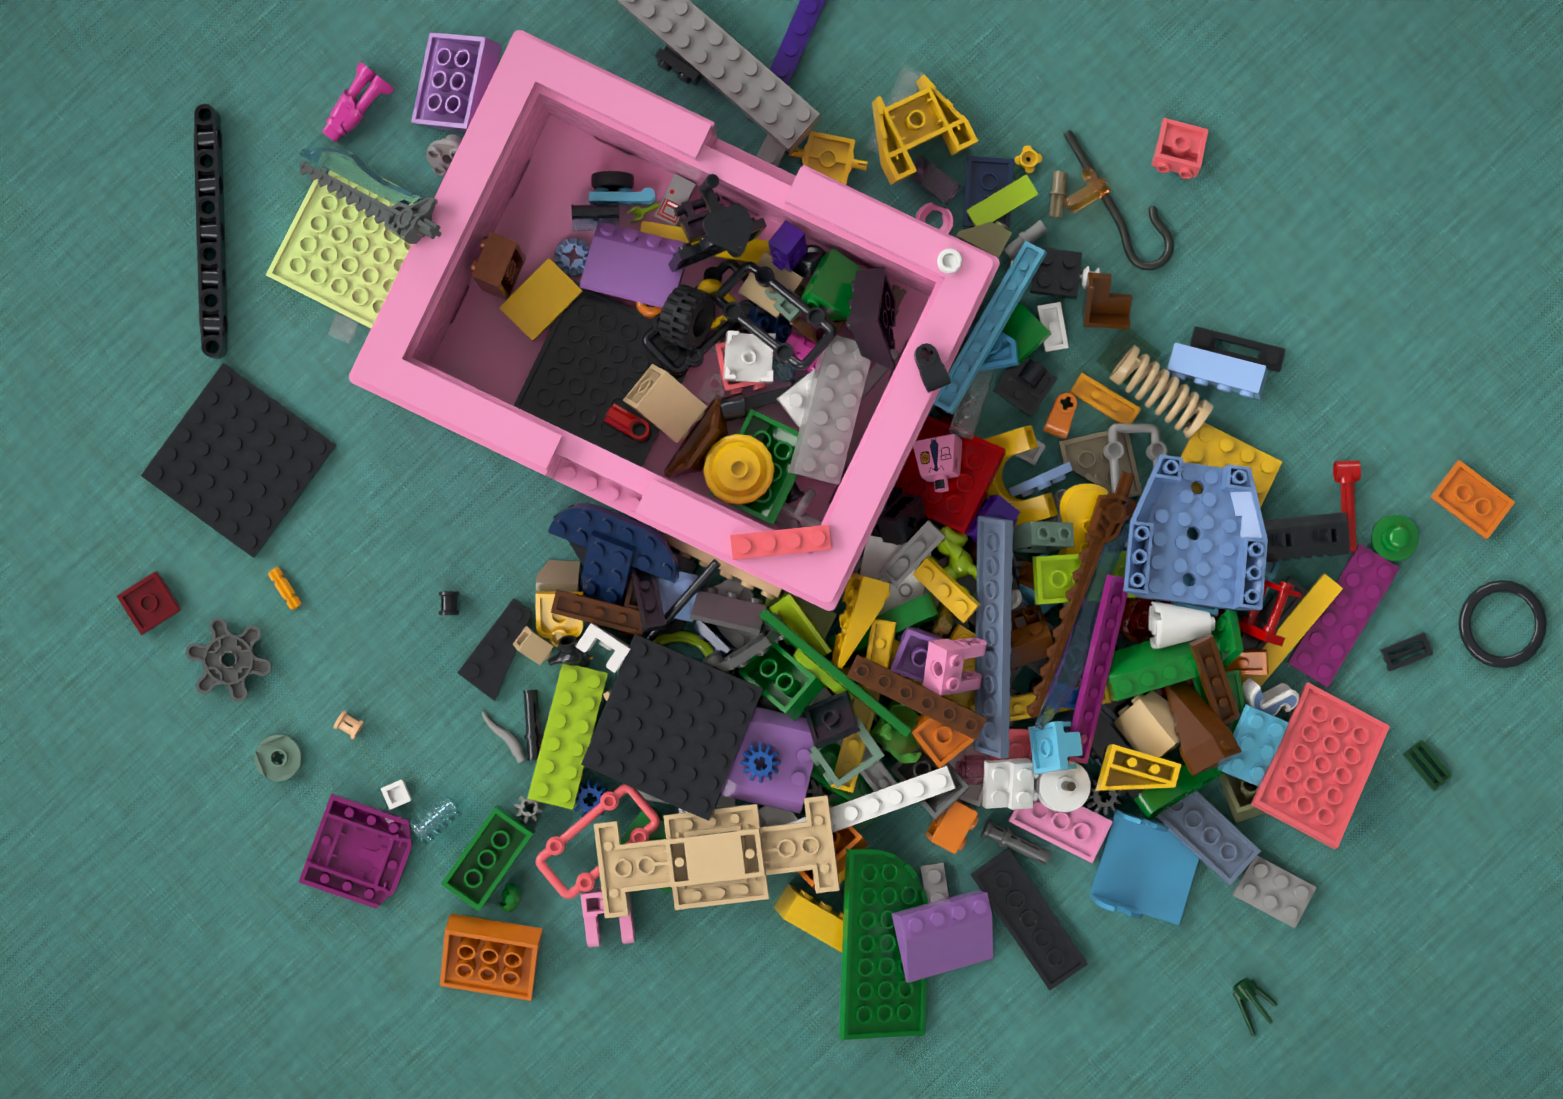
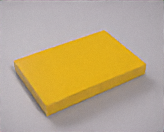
M548 258L499 309L534 342L583 291Z

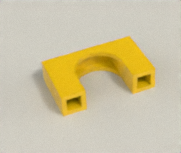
M1032 425L984 439L1007 450L987 492V500L990 495H1000L1020 511L1015 526L1058 515L1052 492L1031 499H1019L1012 497L1003 483L1002 472L1006 462L1016 454L1038 448Z

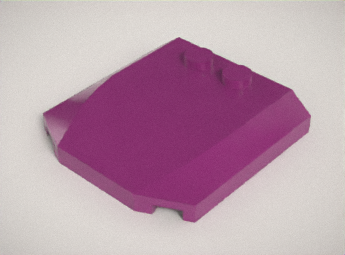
M331 793L302 870L299 883L377 909L386 898L396 891L412 848L409 820Z

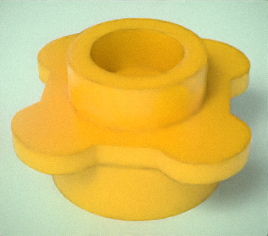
M1027 145L1023 147V152L1015 157L1014 162L1016 165L1022 166L1026 173H1032L1036 164L1042 161V155Z

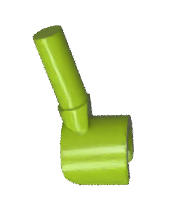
M656 202L645 208L634 207L627 211L626 215L631 212L635 214L636 219L630 222L634 224L641 220L648 212L659 208L660 205Z

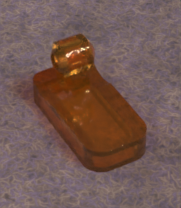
M1085 168L1082 172V177L1086 180L1088 186H1085L1063 201L1070 213L1077 212L1111 191L1108 182L1104 178L1098 179L1097 173L1092 168Z

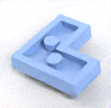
M1070 462L1009 488L1012 497L1018 494H1022L1025 497L1036 492L1035 487H1038V490H1042L1051 486L1050 480L1055 484L1066 479L1064 474L1073 470Z

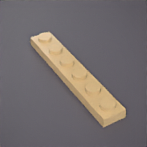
M657 529L666 538V544L670 549L674 547L680 550L678 555L689 560L693 556L699 559V565L705 568L713 559H716L721 564L718 568L721 570L720 575L730 580L733 577H737L742 580L740 585L753 590L754 586L762 589L761 595L774 600L775 596L782 598L785 590Z

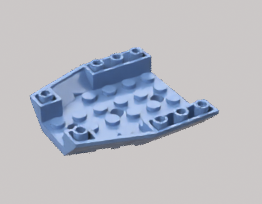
M1160 454L1130 520L1123 591L1139 598L1217 609L1262 610L1268 539L1251 468L1230 464L1220 468L1183 462L1182 457ZM1193 482L1201 485L1202 491L1200 494H1195L1191 490ZM1189 528L1197 531L1198 537L1196 540H1191L1187 536ZM1185 574L1193 577L1194 583L1192 586L1184 584L1183 576Z

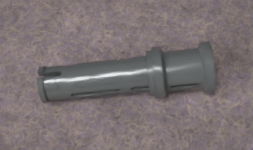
M988 819L981 832L980 838H988L998 843V846L1001 848H1011L1044 866L1050 858V851L1012 834L1010 828L1004 829L994 824L991 819Z

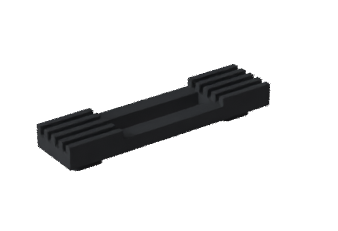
M1197 326L1194 327L1190 342L1191 347L1264 365L1268 370L1276 372L1281 370L1286 350L1285 348ZM1216 339L1260 350L1259 358L1214 348Z

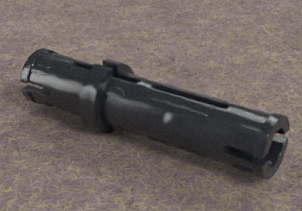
M524 690L526 722L524 740L527 739V760H537L541 748V738H543V734H540L538 690Z

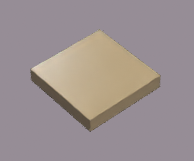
M765 252L757 263L759 267L766 266L771 268L775 274V279L787 289L790 288L794 293L804 281L801 276L793 271L790 273L786 269H778L772 263L771 256ZM751 272L738 292L778 319L781 313L773 306L777 300H771L765 294L766 289L771 294L776 293V291L771 287L764 288L759 286L755 280V275Z

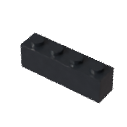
M1099 713L1089 756L1094 761L1097 759L1102 765L1108 745L1114 744L1124 748H1128V746L1104 716ZM1144 789L1117 791L1123 798L1127 796L1128 799H1132Z

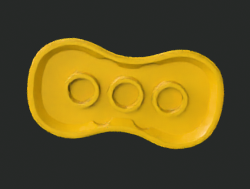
M1079 484L1070 487L1064 493L1060 501V515L1063 523H1073L1074 547L1060 550L1058 555L1079 554L1087 548L1088 543L1085 541V534L1088 533L1087 528L1098 495L1109 493L1104 487L1096 484ZM1105 545L1103 547L1102 552H1107Z

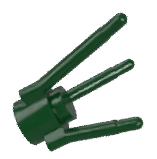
M1245 977L1233 986L1235 992L1232 995L1238 1002L1251 1035L1255 1036V1030L1242 999L1245 1002L1251 1000L1269 1024L1273 1020L1256 999L1257 993L1255 990L1273 1006H1277V1002L1263 991L1253 979L1250 980L1248 977Z

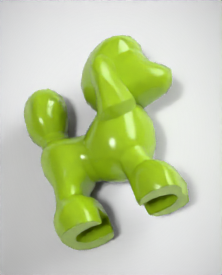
M944 526L940 531L946 537L936 546L942 555L950 556L949 564L944 570L955 581L967 575H971L977 581V566L973 564L971 555L962 549L968 541V535ZM931 555L930 557L938 564L937 560ZM961 585L970 594V592L963 585Z

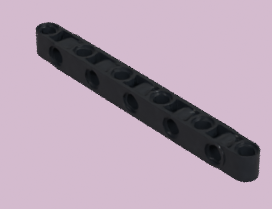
M200 104L194 111L199 326L202 352L210 358L221 359L227 353L228 332L222 135L218 111L209 104ZM207 111H211V119L208 121H203V114ZM212 157V166L205 168L204 161ZM213 203L215 210L211 214H206V206ZM214 249L216 257L208 261L207 253ZM216 296L218 299L216 306L209 307L208 300L210 297ZM217 342L219 350L215 354H211L210 346L212 343Z

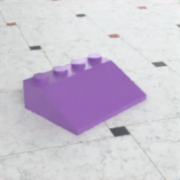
M430 32L411 123L465 134L497 69L501 45L486 37Z
M598 222L584 267L580 288L663 308L669 294L681 284L685 268L672 272L668 263L673 258V254L678 251V247L686 243L610 223Z
M974 890L892 913L907 983L993 958L992 912L987 892Z

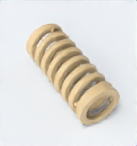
M1136 345L1132 346L1116 365L1109 379L1117 385H1121L1138 368L1125 388V391L1130 393L1148 375L1142 387L1135 395L1137 400H1141L1158 382L1145 403V406L1150 408L1168 390L1155 410V414L1158 416L1178 397L1176 403L1164 419L1166 423H1170L1188 404L1185 412L1174 426L1175 430L1179 431L1194 414H1198L1191 423H1186V427L1182 431L1188 439L1203 424L1214 406L1207 400L1199 401V394L1197 392L1189 393V386L1186 384L1179 386L1180 381L1177 377L1169 379L1170 373L1167 369L1159 371L1160 365L1157 361L1149 364V355L1142 354L1139 356V347Z

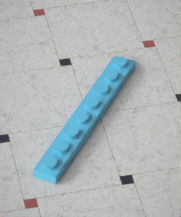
M1027 241L1024 242L950 369L948 375L951 383L940 388L933 405L952 415L955 413L1047 254L1045 250Z

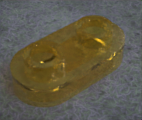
M943 603L938 611L940 616L936 618L932 633L939 637H942L943 634L948 635L953 626V622L950 620L955 616Z

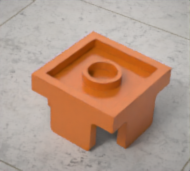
M923 714L915 720L917 725L911 729L915 741L939 769L975 741Z

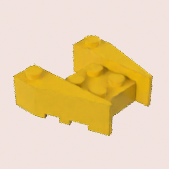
M925 75L916 81L919 92L888 107L885 106L881 96L872 102L880 164L890 185H894L917 172L908 151L931 139L942 135L951 156L972 147L978 142L966 117L963 114L961 115L953 107V104L943 97L936 89V86Z

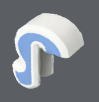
M1250 678L1242 686L1245 705L1276 716L1281 708L1286 712L1293 710L1299 702V694L1285 683H1281L1264 693L1261 692L1260 686Z

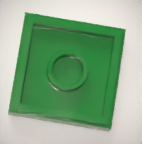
M1018 302L1002 330L1003 333L1013 338L1017 343L1019 365L1052 335L1020 302Z

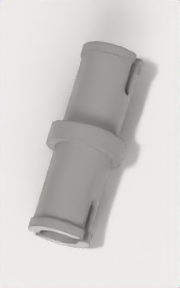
M1038 220L1024 233L1021 231L1018 234L1019 237L1006 246L1003 251L1010 260H1013L1025 241L1032 244L1044 233H1047L1048 230Z

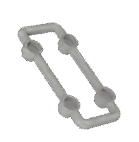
M1116 423L1108 429V443L1104 446L1103 453L1110 460L1112 493H1115L1120 478L1119 458L1124 454V447L1118 441L1117 433H1150L1151 444L1148 445L1146 454L1153 461L1154 468L1159 455L1167 454V448L1161 442L1159 429L1155 425ZM1129 519L1125 520L1118 537L1115 538L1117 544L1125 548L1128 545V538L1124 537V527L1128 525Z

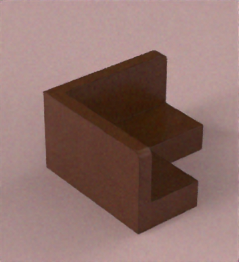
M1088 272L1082 307L1083 327L1130 329L1129 314L1132 296L1131 294L1110 293L1111 274Z

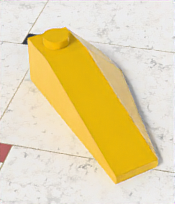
M852 572L842 602L846 603V608L843 614L839 616L838 623H840L842 630L835 638L831 663L837 668H843L881 611L884 602L888 600L890 583Z

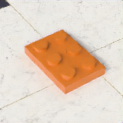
M1460 460L1455 462L1429 497L1484 539L1490 537L1515 503V501Z

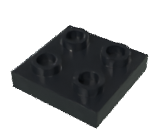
M1026 358L1019 366L1008 367L993 389V392L1029 417H1032L1058 378L1049 373L1038 362Z

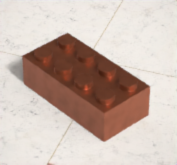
M490 231L488 237L484 236L479 249L482 252L479 259H474L470 272H473L472 277L482 291L507 300L511 295L526 257L517 242Z

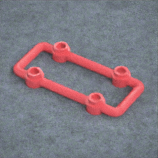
M623 784L615 791L605 792L596 807L561 836L551 837L547 841L546 848L536 857L538 869L563 898L572 899L581 891H590L595 886L596 879L600 877L599 865L591 872L581 873L577 877L576 884L568 890L545 863V860L551 855L561 854L569 840L605 810H614L619 805L620 798L626 793L632 797L651 820L644 828H635L626 843L649 841L650 834L659 827L660 818L637 789Z

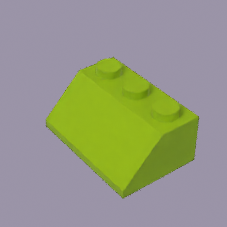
M791 593L767 609L772 614L778 612L783 619V623L821 655L825 656L831 652L830 646ZM783 638V640L785 641V643L789 646L790 643H789L786 639Z

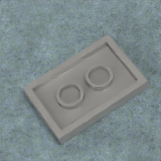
M1256 856L1245 868L1232 895L1283 923L1296 928L1317 887Z

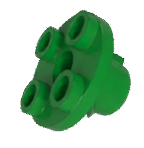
M1401 515L1383 517L1375 524L1371 533L1372 548L1379 556L1388 561H1401L1408 558L1414 553L1418 545L1419 536L1416 526L1411 520Z

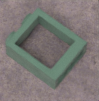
M1031 521L1013 527V553L1049 554L1074 547L1073 523Z
M857 715L861 730L857 733L872 756L840 778L836 776L819 751L820 749L817 750L814 744L810 746L812 753L809 756L816 766L822 765L826 771L823 773V776L830 786L835 784L837 788L884 756Z

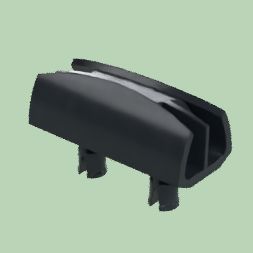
M1346 512L1263 520L1268 539L1266 563L1276 562L1278 559L1284 561L1290 558L1301 559L1303 556L1305 558H1312L1313 555L1323 557V554L1328 556L1349 554L1350 539Z

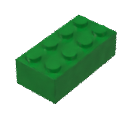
M499 805L495 806L441 885L480 911L536 831L523 824L522 821L515 818V816Z

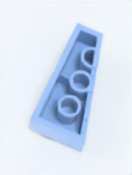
M1179 343L1174 344L1167 368L1169 373L1172 374L1171 377H1177L1179 380L1185 381V378H1188L1201 386H1208L1209 384L1216 386L1218 390L1224 392L1233 391L1240 393L1239 395L1260 400L1268 376L1267 367L1264 365Z

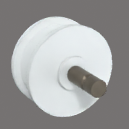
M1068 761V765L1076 764L1077 769L1039 774L1038 778L1035 779V788L1039 801L1045 807L1054 811L1071 812L1080 808L1088 799L1091 788L1089 776L1081 765Z

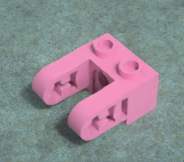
M979 638L929 641L923 686L940 696L979 689L982 675L974 671H962L964 659L984 656L987 642Z
M597 887L587 892L582 891L581 893L588 948L600 947L598 914L604 913L602 889ZM627 892L630 915L619 917L623 944L635 943L630 892Z

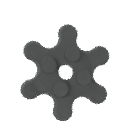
M214 618L210 622L211 642L207 645L192 643L186 649L187 657L190 660L200 661L205 668L203 676L196 682V688L198 692L207 694L216 685L223 684L229 688L231 698L234 701L240 702L245 700L248 695V690L245 686L246 678L250 674L266 676L272 669L271 663L267 659L257 658L253 653L254 644L261 638V630L259 627L251 625L242 634L233 635L229 632L227 622L223 618ZM227 653L234 654L235 663L232 666H227L224 663L223 659Z

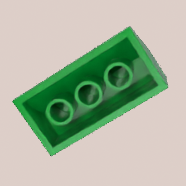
M1149 640L1114 651L1106 683L1111 701L1123 700L1198 677L1199 673L1189 643L1193 642V640L1159 649H1153Z

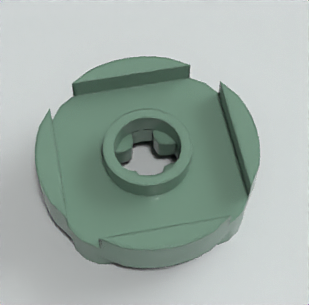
M276 734L265 738L259 744L254 757L255 765L259 773L273 781H284L293 777L302 767L303 753L300 745L291 736ZM276 751H279L280 754H284L285 758L282 759V764H279L278 761L274 762L273 757L276 756Z

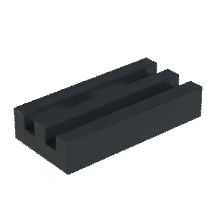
M1424 632L1379 649L1388 671L1433 655ZM1417 640H1422V643L1388 655V652ZM1423 647L1426 650L1422 653H1419L1397 663L1392 664L1391 660L1396 659L1398 657H1401Z

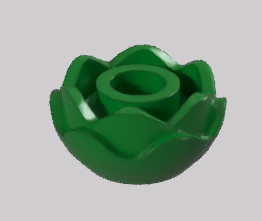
M514 883L505 884L506 889L501 893L502 902L499 906L504 912L513 911L519 905L521 890Z

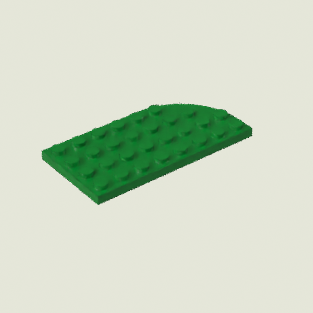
M868 848L846 849L839 1038L842 1040L925 1035L927 978L909 983L906 982L892 913L928 904V899L914 869L895 854L887 851Z

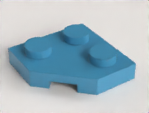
M976 325L970 326L968 330V338L970 337ZM1001 332L978 372L1019 365L1016 341Z

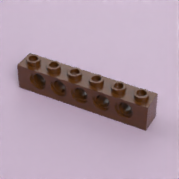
M857 654L847 674V677L974 740H977L987 720L985 716L945 696H940L928 688L860 654Z

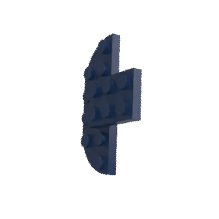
M579 503L562 510L549 527L548 533L587 548L579 586V592H583L586 595L623 605L632 566L673 583H676L679 579V563L676 554L672 553L666 544V538L644 523L598 505Z

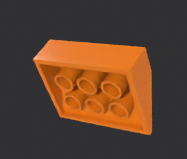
M450 913L444 935L440 986L531 1001L543 928Z

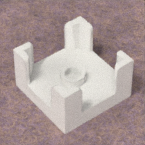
M727 331L723 381L772 383L773 350L754 334ZM768 333L771 337L775 339L776 334Z
M591 623L576 647L583 652L590 651L597 639H599L601 646L609 651L615 650L606 664V667L615 673L622 666L626 655L630 651V645L601 626Z

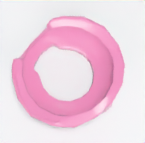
M930 202L918 210L916 219L925 223L927 215L934 210L942 213L943 225L939 230L949 234L953 228L954 218L949 209Z

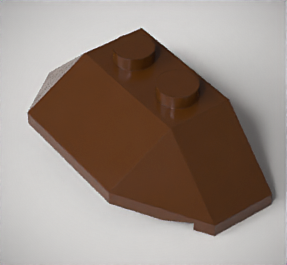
M716 394L704 411L703 417L695 424L664 469L665 476L673 477L702 471L705 457L712 445L726 437L728 431L720 404L722 401L720 395Z

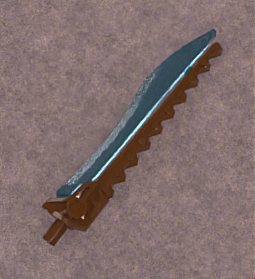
M1122 471L1115 493L1098 495L1087 528L1088 533L1085 534V541L1088 543V546L1079 553L1081 566L1072 572V580L1075 581V584L1066 591V599L1069 601L1068 605L1059 611V618L1062 619V622L1053 629V637L1056 640L1053 645L1046 649V656L1049 658L1048 663L1040 668V675L1043 679L1033 687V695L1036 696V699L1027 706V714L1030 717L1036 718L1038 716L1035 728L1039 730L1045 729L1044 727L1064 704L1085 668L1106 576L1113 573L1128 539L1130 520L1138 504L1136 501L1128 498L1135 478L1134 474Z

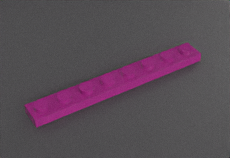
M1109 574L1106 576L1070 732L1080 733L1083 754L1081 756L1068 757V761L1088 763L1128 595L1127 592L1123 591L1124 577Z

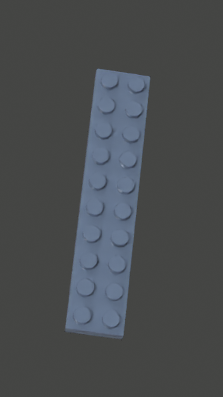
M978 516L976 600L981 605L976 610V638L985 640L987 645L985 655L975 657V672L980 673L982 679L980 688L975 690L974 706L975 712L985 716L987 720L977 740L974 741V750L1001 759L1009 757L1010 747L1009 704L1011 700L1010 655L1012 652V545L1014 528L1013 520Z
M1101 704L1100 713L1128 748L1135 751L1113 723L1118 717L1104 704ZM1075 709L1069 710L1060 721H1071L1072 724ZM1071 726L1063 728L1064 732L1069 733ZM1096 759L1095 761L1102 767L1100 762ZM1197 791L1155 816L1157 820L1168 826V830L1227 885H1231L1261 852Z

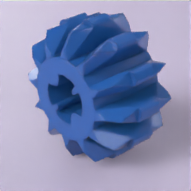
M759 742L758 750L751 744L749 748L752 753L744 751L743 755L748 759H743L740 762L741 765H749L743 770V773L752 772L750 775L751 781L758 775L759 783H763V775L769 781L772 780L770 771L774 774L779 773V769L773 766L781 764V760L773 759L779 755V752L774 751L770 753L771 744L767 746L766 750L763 749V742ZM760 757L765 758L766 766L764 767L762 765L761 768L757 767V761L755 759L758 758L760 760Z
M588 779L587 788L584 783H580L579 788L581 791H578L577 796L579 798H576L575 802L579 803V805L574 808V811L577 812L582 808L584 811L581 817H584L587 812L600 803L603 793L608 790L607 786H604L601 790L598 788L601 781L597 780L595 786H592V780ZM589 793H593V797H597L593 805H590L589 801L586 802L585 800Z

